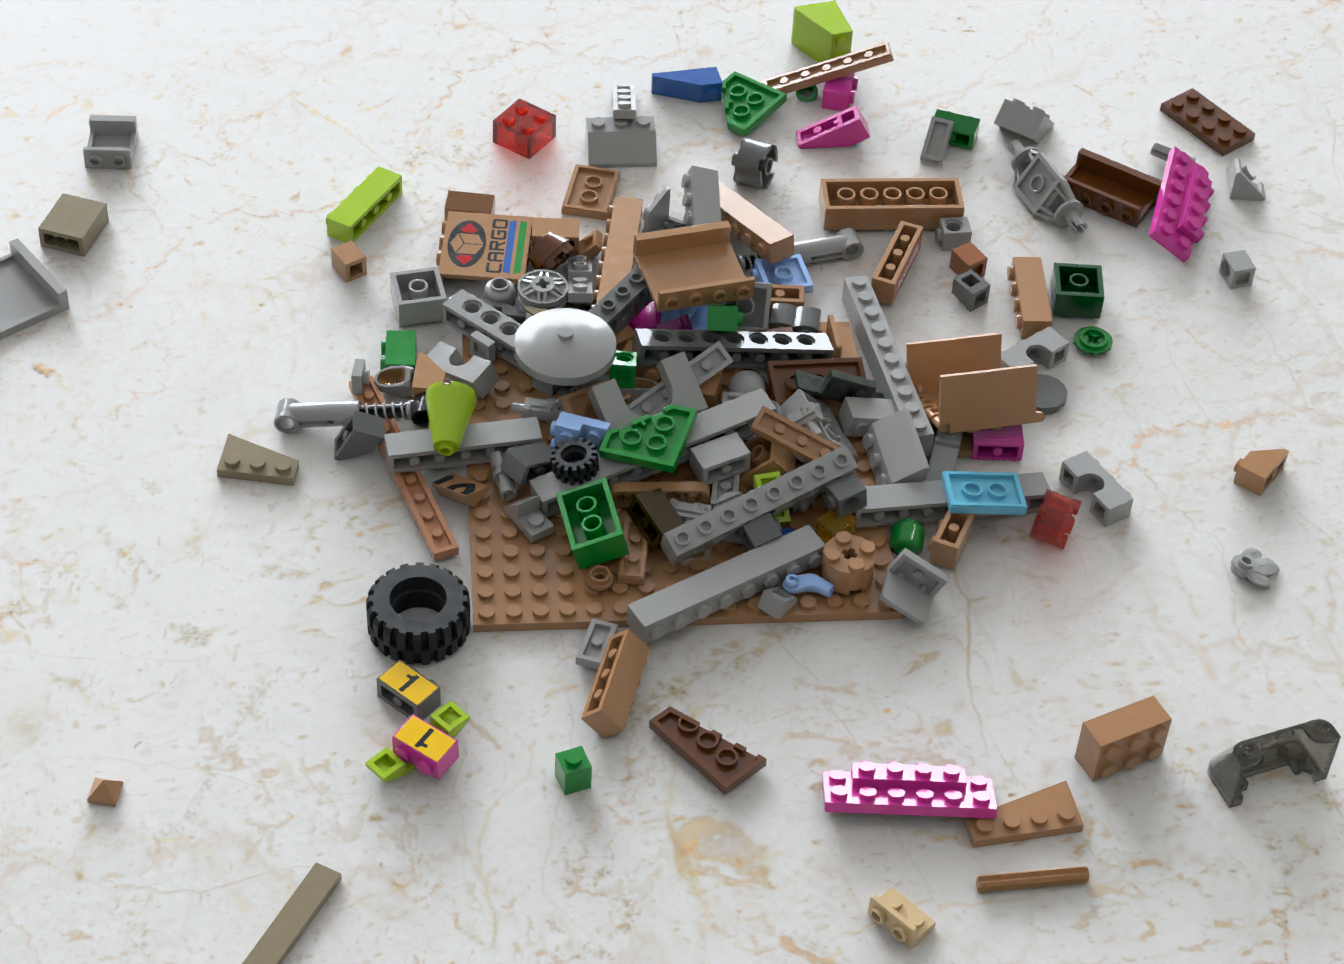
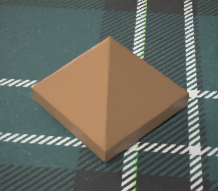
M95 777L87 802L116 806L124 784L123 781Z

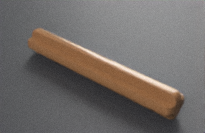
M1078 866L979 875L976 878V887L978 892L983 893L1081 884L1089 882L1090 874L1088 867Z

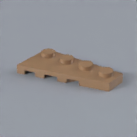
M1067 780L997 806L996 819L966 818L965 823L973 848L1082 832L1084 826Z

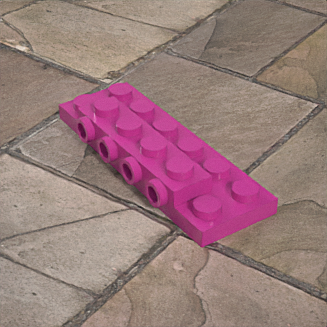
M1175 146L1168 154L1149 237L1184 263L1190 258L1193 243H1198L1205 234L1201 229L1208 220L1205 213L1211 206L1208 199L1213 195L1214 189L1211 188L1212 181L1208 178L1209 172L1202 165L1192 160L1187 153Z
M863 760L859 763H852L851 772L833 770L823 771L822 773L825 812L996 819L997 806L991 778L983 776L966 777L964 767H957L953 764L929 766L920 762L915 765H901L895 761L888 762L887 764H873L870 761Z

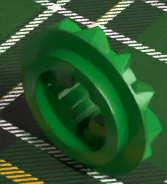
M1088 326L1079 329L1075 333L1074 344L1077 346V351H1084L1085 355L1090 353L1096 357L1099 353L1105 356L1107 351H1111L1113 339L1107 331L1098 327Z

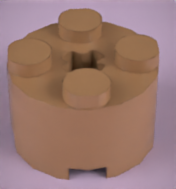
M847 531L838 532L836 537L831 538L825 544L820 574L825 580L835 586L834 592L849 595L850 591L861 589V592H863L871 585L876 562V547L874 543L860 536L852 535Z

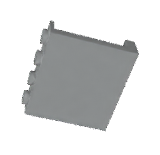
M18 238L9 242L11 253L0 258V340L70 309L67 290Z

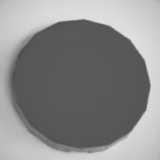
M1037 374L1036 411H1041L1045 415L1058 412L1066 404L1067 389L1065 385L1050 375Z

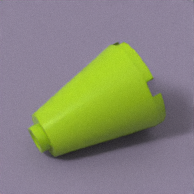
M442 381L436 382L428 387L425 395L433 448L439 454L449 456L456 453L461 446L477 403V397H475L473 388L464 383L451 381L450 385H442Z

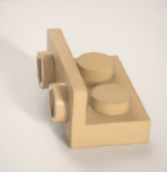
M893 887L881 897L876 894L870 897L867 914L870 915L875 923L882 925L890 931L897 941L903 942L911 949L935 929L936 922Z

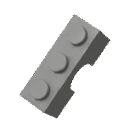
M1049 326L1042 331L1036 332L1024 341H1019L1015 346L1001 351V368L1032 365L1035 362L1042 364L1050 370L1066 361L1070 342Z
M439 342L427 355L445 371L447 383H451V381L464 383L473 388L475 397L483 399L501 379L491 361L474 355L467 363H464L457 348Z
M1085 451L1062 461L1059 480L1074 495L1082 491L1093 492L1090 512L1104 527L1130 516L1134 499L1100 465L1097 459H1094Z

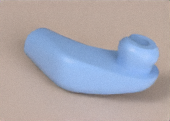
M812 573L801 575L789 574L783 582L784 590L792 594L814 592L830 598L835 588L832 583Z

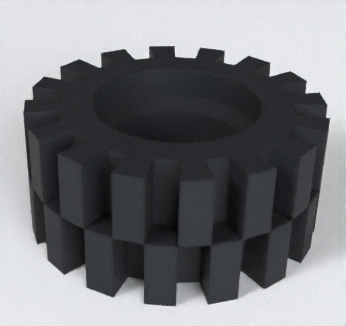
M574 437L571 438V442H567L566 439L562 440L563 445L557 443L555 445L556 449L551 451L550 459L553 474H555L558 480L561 479L564 484L569 481L570 485H575V481H579V485L584 484V479L589 482L592 480L591 476L595 477L597 475V471H599L596 446L592 445L591 441L587 440L584 442V438H579V441H576ZM577 459H578V460H582V461L577 462V463H568L569 461H572V460H577Z

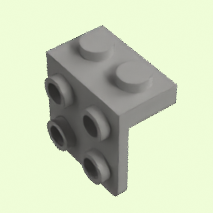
M665 187L661 193H657L652 204L644 209L642 215L644 228L642 233L666 230L670 227L672 228L673 225L683 224L682 220L669 216V188Z
M904 548L887 567L880 599L888 607L897 610L910 621L922 626L927 622L932 598L948 582L949 575Z

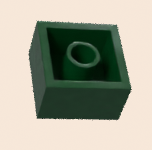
M1054 262L1050 280L1052 316L1100 319L1105 298L1101 265Z

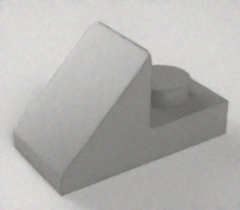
M539 495L525 497L504 507L505 513L531 543L554 533V525L540 510Z

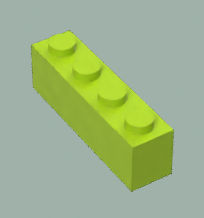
M380 166L372 173H369L360 185L356 186L332 212L328 213L325 221L327 235L345 243L351 240L355 242L402 194V175Z

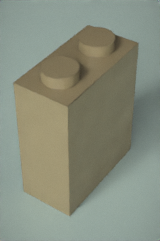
M63 193L38 227L41 246L85 257L109 222L107 203Z

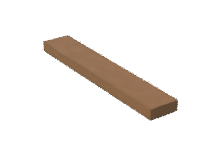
M890 42L881 43L762 80V82L785 94L892 62L894 59Z

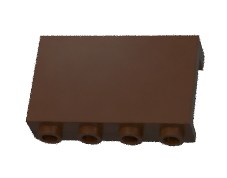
M1084 148L1079 150L1075 165L1065 176L1063 175L1076 200L1081 202L1083 206L1135 228L1140 225L1156 205L1162 183L1160 179Z

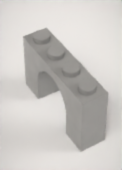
M685 352L663 359L656 365L668 394L667 406L674 404L697 409V413L708 408ZM615 378L591 387L587 392L598 420L610 423V430L616 427L620 430L630 426L631 421L641 417L628 408Z

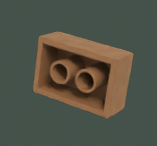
M1153 695L1085 721L1082 724L1074 758L1092 781L1108 778L1115 772L1126 768L1131 769L1138 763L1148 759L1154 760L1163 753L1172 718Z

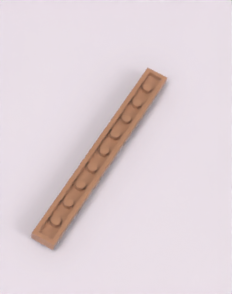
M373 375L370 376L369 385H364L362 395L352 394L354 400L362 402V406H365L366 402L368 405H374L375 402L377 405H382L383 402L387 405L379 387L374 382ZM349 381V390H350L351 394H352V381ZM394 418L391 421L383 419V429L386 430V434L401 432ZM383 441L382 444L378 445V448L387 465L385 456V444ZM421 471L391 474L433 560L436 561L458 555L459 546Z

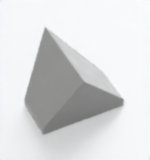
M1238 157L1234 159L1226 170L1230 199L1265 200L1264 184L1262 182L1258 184L1252 182V180L1256 179V176H1252L1249 173L1247 166L1241 168V160Z

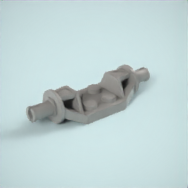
M1019 140L1012 141L1010 144L1015 149L1009 145L1008 150L1014 156L1011 162V167L1014 171L1012 187L1034 215L1054 221L1059 227L1070 226L1076 235L1084 233L1085 231L1081 227L1082 225L1084 229H1087L1086 222L1081 218L1084 207L1081 202L1076 200L1067 180L1045 153L1039 152L1035 147L1029 146L1025 148Z

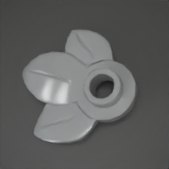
M1254 548L1243 549L1240 555H1235L1231 560L1230 569L1236 577L1241 579L1248 578L1253 584L1260 587L1270 588L1271 583L1268 577L1276 575L1280 571L1278 565L1273 560L1262 557L1261 552Z

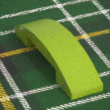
M451 700L430 715L429 724L455 738L469 722L470 716ZM388 747L365 762V766L383 782L398 779L417 769L411 763L403 762Z

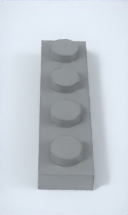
M619 83L617 86H612L613 119H636L635 87L630 86L628 83Z

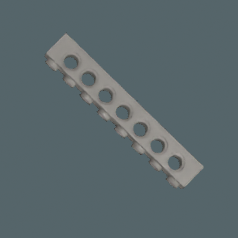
M463 289L442 304L443 322L468 338L475 331L490 337L495 341V354L524 371L518 364L514 352L515 335L521 324ZM603 374L599 378L584 384L564 386L558 393L561 394L564 390L573 392L603 380L609 381V377Z
M846 445L841 446L664 533L660 545L671 565L675 566L737 535L741 526L768 512L774 517L826 491V484L852 472L855 474L858 465Z

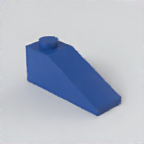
M717 67L652 73L651 93L699 103L721 101L723 82Z

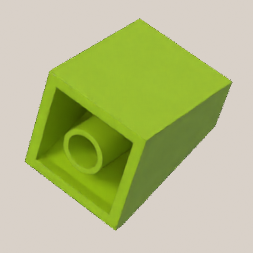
M835 0L794 7L791 35L792 45L818 63L851 53L853 30Z

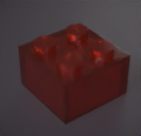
M520 98L493 120V143L529 160L556 137V115Z

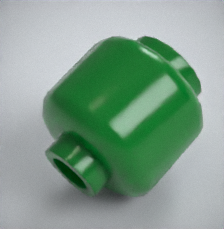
M901 519L891 529L889 542L891 550L897 556L904 548L916 555L920 554L924 545V528L914 519Z

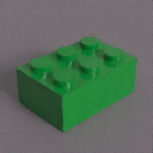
M606 477L556 493L571 549L579 570L630 554Z

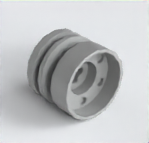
M534 270L526 273L518 281V309L524 312L525 306L547 310L568 308V282L562 275L551 270Z

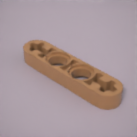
M700 481L618 482L610 486L615 506L619 508L629 507L634 498L632 494H639L661 488L669 501L672 498L680 502L708 504L711 499L708 484ZM670 492L679 493V495L674 497L667 496Z

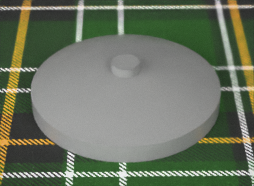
M558 308L540 312L527 319L519 327L515 335L514 352L520 367L533 378L552 385L573 386L593 381L609 370L616 356V338L610 326L596 315L578 309Z

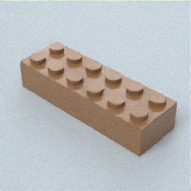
M959 178L821 179L819 207L823 230L836 231L845 228H852L856 231L897 230L901 221L923 227V230L938 228L940 218L964 216L965 207Z

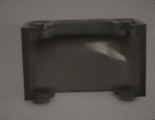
M1322 719L1311 720L1236 743L1211 758L1207 774L1227 806L1232 808L1242 804L1244 798L1242 792L1246 791L1249 785L1246 780L1247 777L1288 765L1295 776L1301 772H1306L1312 775L1314 782L1326 779L1341 736L1330 722Z

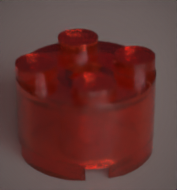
M1047 489L1029 537L1063 550L1069 536L1065 533L1070 534L1075 523V517L1072 514L1077 515L1082 501Z

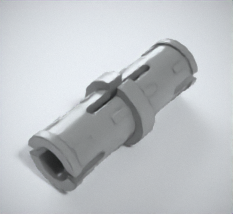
M496 451L489 456L493 469L492 478L498 485L501 499L509 501L516 497L517 492L511 477L507 476V473L504 474V470L501 471L500 469L504 452Z

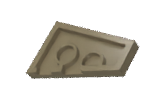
M228 434L217 467V477L294 486L299 470V460Z

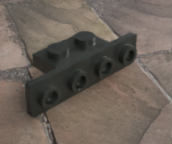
M832 369L826 378L798 370L794 373L796 390L800 389L807 394L843 403L845 397L885 399L883 393L876 392L877 385L876 381Z

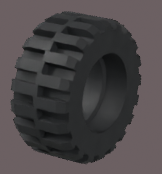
M416 562V565L410 566L408 563L400 565L399 569L392 568L388 570L386 576L381 575L368 592V598L366 599L368 634L373 645L385 656L390 655L394 661L400 659L408 665H414V663L428 665L430 661H442L446 655L451 656L458 651V647L463 646L466 636L469 635L470 598L468 589L457 575L453 576V572L446 568L442 570L436 564L431 563L428 566L424 565L423 562ZM417 607L429 608L438 612L435 616L422 620L408 619L399 615L407 609Z

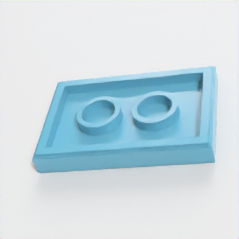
M942 471L941 481L950 513L1026 515L1028 508L1018 473Z

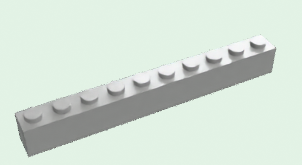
M867 275L844 278L842 302L873 378L876 381L877 388L880 393H883L885 399H892L896 411L909 408L925 457H931L934 441L933 429Z
M763 388L748 392L743 396L725 401L718 406L697 413L696 421L678 464L690 460V448L699 444H704L737 432L741 439L755 434L750 428L762 406L776 412V407ZM597 453L599 471H597L595 477L591 476V481L587 482L584 479L583 482L586 484L606 477L610 488L612 484L636 482L659 473L661 470L601 458L599 453ZM553 471L529 481L531 496H540V510L546 517L561 512L556 493L580 486L579 481H575V485H570L569 481L566 484L562 483L561 479L558 480Z

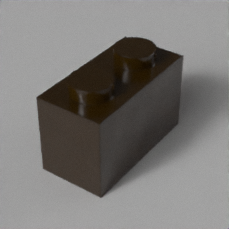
M661 488L635 494L626 510L653 551L662 548L660 542L664 533L685 524Z

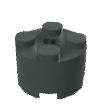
M743 138L738 153L735 152L732 156L731 164L735 166L733 181L757 188H767L775 174L771 172L773 161H778L777 146L755 139Z

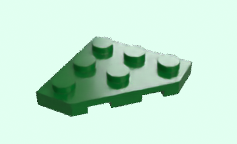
M736 71L722 81V96L727 127L729 130L744 137L787 101L785 93Z
M672 404L664 407L663 412L654 416L648 414L631 421L630 426L620 430L617 427L606 432L599 448V457L674 473L696 421L697 409Z

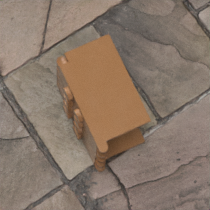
M1000 332L906 343V368L927 418L940 432L956 433L965 431L967 433H976L980 429L1000 430L1005 426L1044 421L1045 414L1041 411H1036L1038 366L1032 364L1001 368L1002 334Z

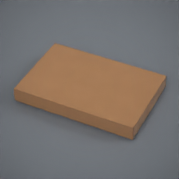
M575 164L563 201L561 214L607 221L609 205L613 203L620 179V171Z

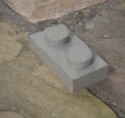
M592 618L576 655V664L598 670L609 637L618 632V624Z

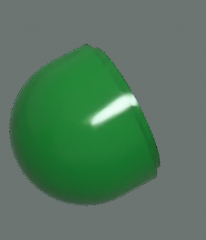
M813 85L797 90V98L802 102L816 100L818 97L817 86ZM810 90L813 94L805 98L801 95V92Z

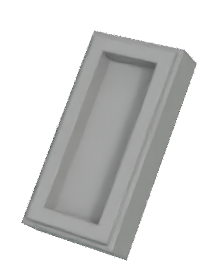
M932 116L920 156L921 161L938 165L943 164L954 121Z

